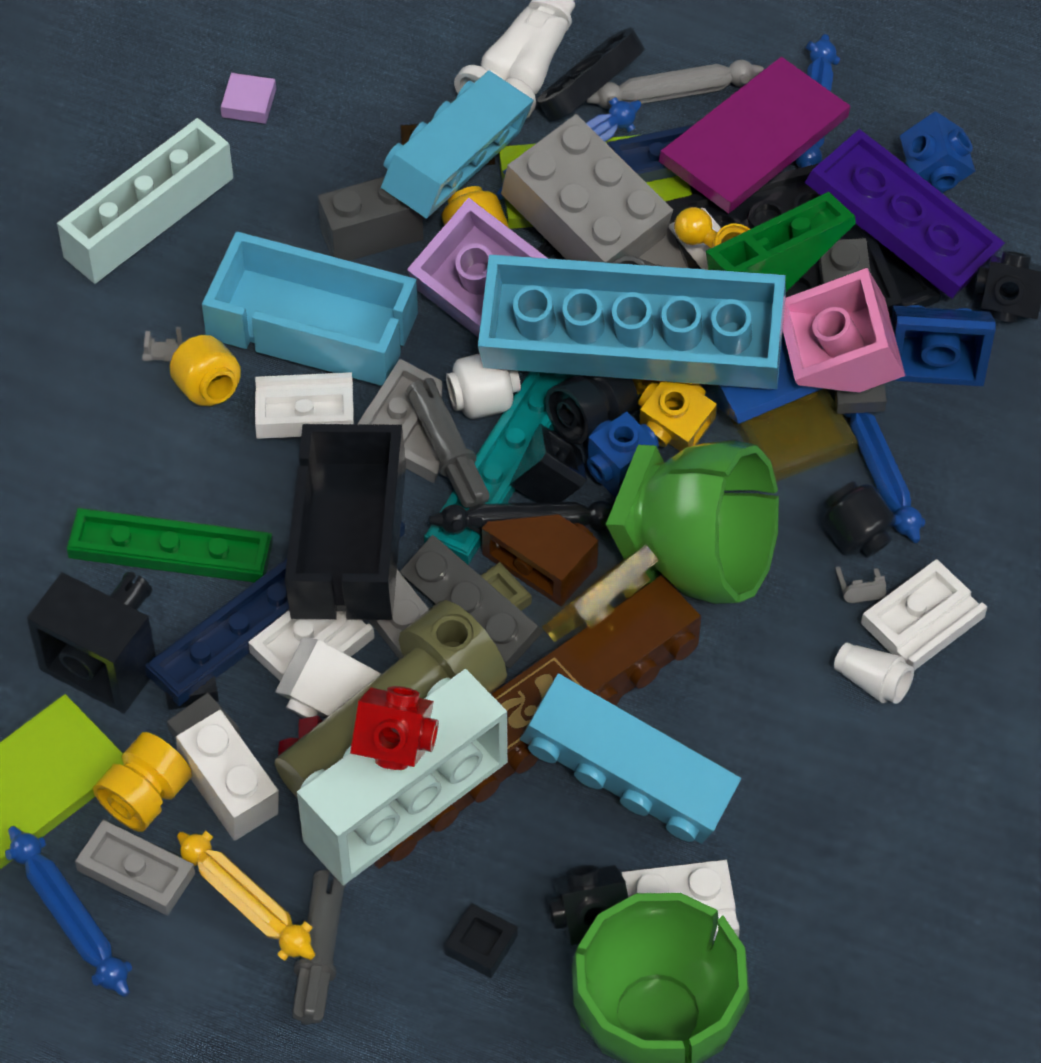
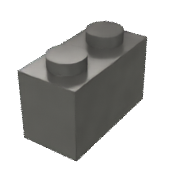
M385 176L318 195L320 230L332 257L347 261L424 240L423 216L381 188Z

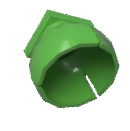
M737 440L702 443L683 449L664 463L657 446L638 444L606 523L638 585L650 584L661 573L683 595L714 604L739 603L756 595L770 570L778 536L779 496L759 493H725L724 491L755 490L768 493H776L778 491L772 463L757 445Z
M636 893L597 915L577 947L573 958V999L580 1019V1026L591 1035L603 1054L621 1063H702L723 1050L750 1002L747 956L744 945L724 915L719 918L718 910L682 893ZM717 925H718V933H717V936H716L715 941H714V944H713L715 932H716Z

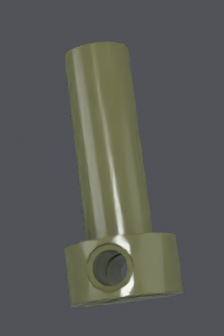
M448 600L436 603L400 632L398 641L403 654L400 660L275 759V766L281 779L297 799V791L300 790L303 782L312 773L321 769L326 771L341 760L347 749L351 746L358 701L370 687L387 691L388 687L392 686L407 687L420 693L419 698L424 699L438 681L444 678L452 679L465 668L490 694L505 682L507 677L505 662L486 630L472 615L459 605Z

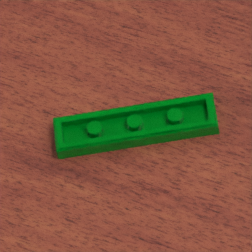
M77 508L67 545V554L69 559L254 583L267 572L273 536L269 532Z

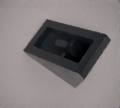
M540 424L523 455L510 485L535 502L564 501L579 490L587 480L581 449L543 424Z

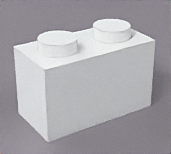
M221 709L176 736L177 751L186 760L192 771L190 779L234 841L278 814L279 790Z

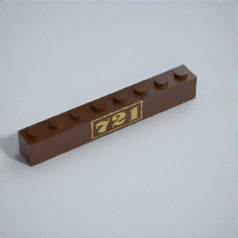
M661 575L491 695L507 710L508 763L373 864L376 868L380 869L391 860L397 862L404 859L414 850L419 840L433 830L440 832L446 829L456 820L459 812L474 801L480 803L487 800L496 792L502 781L515 772L518 774L524 773L535 765L539 758L529 751L528 744L519 739L558 673L616 706L620 698L635 687L640 689L647 686L656 678L661 668L674 659L677 661L685 659L696 649L699 643L701 615Z

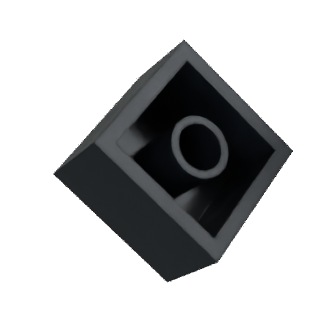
M61 572L27 617L39 669L125 714L150 680L146 675L145 665L156 657L149 617L138 611L145 599L151 595L153 589L148 581L140 575L135 583H133L132 581L136 577L135 573L126 572L121 582L111 595L108 596Z

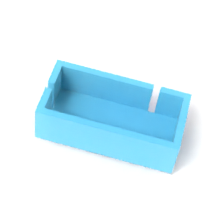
M236 231L202 302L206 335H211L225 344L247 349L249 343L252 342L255 343V351L258 353L332 373L352 372V378L382 386L397 364L401 354L400 345H405L418 314L417 279Z

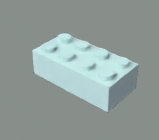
M466 668L452 679L444 678L438 681L430 689L427 697L424 698L434 701L431 718L439 720V728L433 751H425L415 767L408 766L404 770L386 769L378 766L374 758L350 754V746L341 760L326 771L321 769L312 773L303 782L300 790L297 791L303 842L343 886L508 763L507 710Z

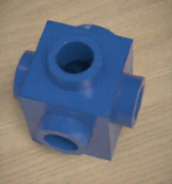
M937 111L899 135L907 161L905 165L941 193L952 189L960 181L976 172L970 154L973 150L970 139L961 127Z
M625 412L613 421H604L589 436L588 471L615 499L638 444L659 447L658 439L651 428L646 424H639L628 412Z

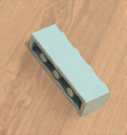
M196 118L57 222L63 257L96 284L233 179L229 143L199 118Z

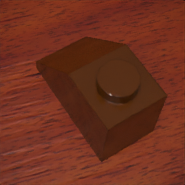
M559 514L488 521L482 528V555L495 564L500 562L513 576L562 607L597 568L599 540L584 525L571 523Z

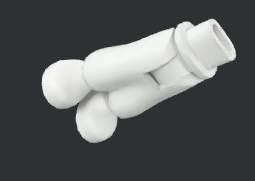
M531 0L529 5L519 14L505 33L485 52L482 57L481 66L468 65L459 71L454 80L456 92L459 93L469 80L475 83L490 70L534 100L526 118L530 117L536 106L535 94L540 90L552 57L572 23L570 14L575 8L574 0Z

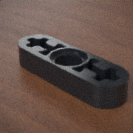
M633 28L621 30L606 39L538 97L537 101L549 121L558 120L573 112L644 51L645 48Z

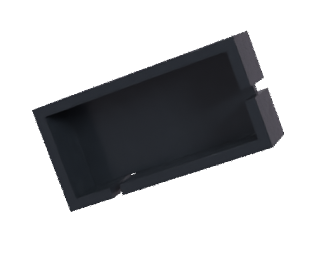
M303 424L299 451L300 466L297 469L285 574L291 619H337V611H346L347 620H393L406 471L402 425Z

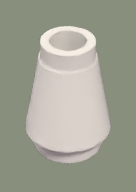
M848 642L840 648L834 662V669L842 673L846 678L881 703H886L887 701L895 704L899 703L907 694L914 676V668L906 664L903 656L858 645L855 646Z

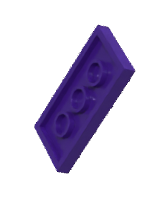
M858 129L819 163L805 181L809 187L820 195L830 192L855 215L856 224L861 229L868 232L951 299L979 273L980 266H986L991 261L992 255L997 256L1005 244L994 233L861 129Z

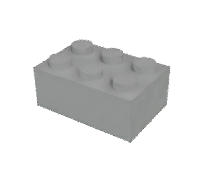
M577 114L508 164L501 194L566 260L613 263L624 256L639 258L664 238L673 213V209Z

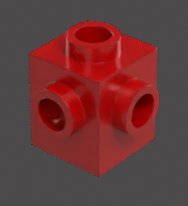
M392 686L388 687L387 691L370 687L358 701L350 754L374 758L378 766L386 769L404 770L408 766L415 767L425 751L432 752L436 743L439 720L431 718L434 701L419 698L420 693L407 687Z

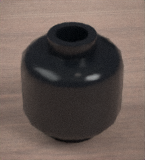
M852 481L832 494L823 503L826 511L822 516L821 523L844 554L856 555L864 551L869 558L892 541L888 532L893 528L896 516L874 486L869 484L858 486L855 481Z

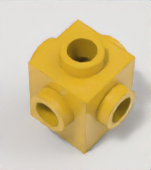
M653 380L644 390L638 401V405L641 406L640 424H646L651 428L658 439L659 446L666 447L670 444L681 452L683 449L694 446L699 442L716 419L717 404L704 396L706 391L700 384L667 381L658 383Z

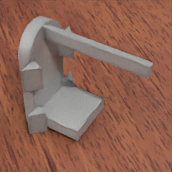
M176 327L178 343H176L174 338H167L166 342H154L155 338H151V332L146 331L142 361L164 360V362H170L173 353L183 343L181 327Z
M835 567L846 602L854 604L880 600L886 597L885 576L880 575L878 568L873 569V582L863 583L862 580L852 581V585L847 587L841 568Z

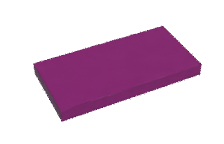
M781 56L662 149L659 162L720 208L730 213L848 118L851 106Z

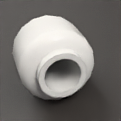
M480 353L457 359L453 366V372L446 375L448 394L453 409L455 411L462 410L463 414L470 419H479L507 411L513 404V393L521 391L518 370L483 368Z

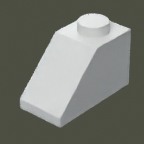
M303 637L275 692L289 699L286 709L300 717L308 718L317 715L328 717L380 676L381 673L319 639Z

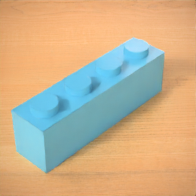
M490 70L475 83L469 80L452 103L445 101L439 107L432 121L428 124L424 121L415 128L407 143L404 145L397 143L391 149L383 164L388 170L381 188L427 219L520 133L534 100Z
M559 673L547 689L519 739L529 745V751L537 758L548 763H556L558 761L575 771L574 776L584 785L597 790L602 789V787L619 796L621 798L620 802L625 808L638 815H652L666 823V829L672 835L686 842H693L695 840L702 844L712 834L741 780V777Z

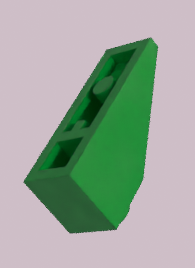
M827 192L706 250L708 270L786 275L787 292L856 224L855 215L830 192Z

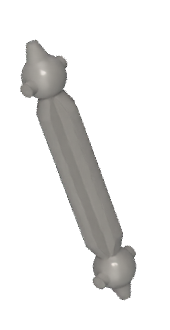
M736 60L729 67L712 64L629 78L620 86L613 82H607L587 99V103L599 104L602 108L610 109L611 105L608 101L617 97L618 101L633 102L639 100L643 104L720 91L730 83L743 87L764 69L763 66L752 65L746 60Z

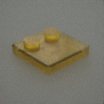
M825 388L740 424L731 418L743 441L757 445L770 459L776 482L854 453L857 450L858 440L843 415L836 414L835 402Z
M644 545L611 568L545 623L542 628L554 642L584 622L592 629L614 611L609 602L620 592L626 598H629L651 580L645 571L659 561L647 545Z

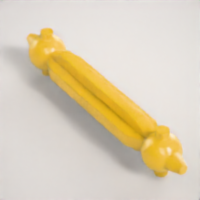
M205 830L202 835L178 833L177 839L181 845L180 853L182 859L193 863L194 866L198 865L200 875L267 938L279 940L281 950L277 955L281 959L286 961L289 956H301L312 960L315 957L309 933L313 927L306 921L302 925H293L290 914L224 853L212 850L210 841L213 836Z

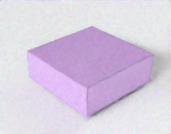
M231 73L221 104L222 117L266 124L276 92L275 79Z

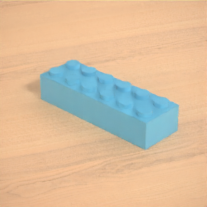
M489 255L478 341L483 368L777 390L786 301V275Z

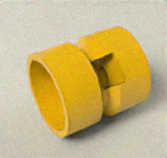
M142 732L122 754L121 757L124 765L113 764L93 787L94 795L99 803L115 819L137 832H144L161 813L162 799L172 800L192 777L191 768L179 752L166 741L149 732Z

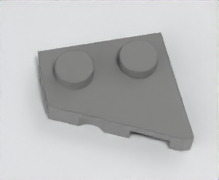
M399 359L358 424L402 425L406 469L434 483L439 473L440 460L411 401L406 395V390L415 381L421 380L424 385L425 378H433L442 397V381Z

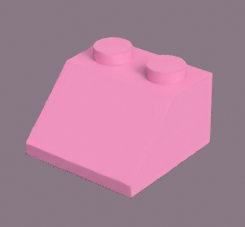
M868 268L786 298L783 334L794 379L798 385L860 393L906 376L885 297Z

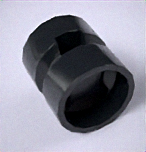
M586 375L571 376L547 391L545 398L546 411L554 428L565 440L573 444H581L587 441L594 429L604 421H613L625 412L632 415L638 406V394L632 379Z

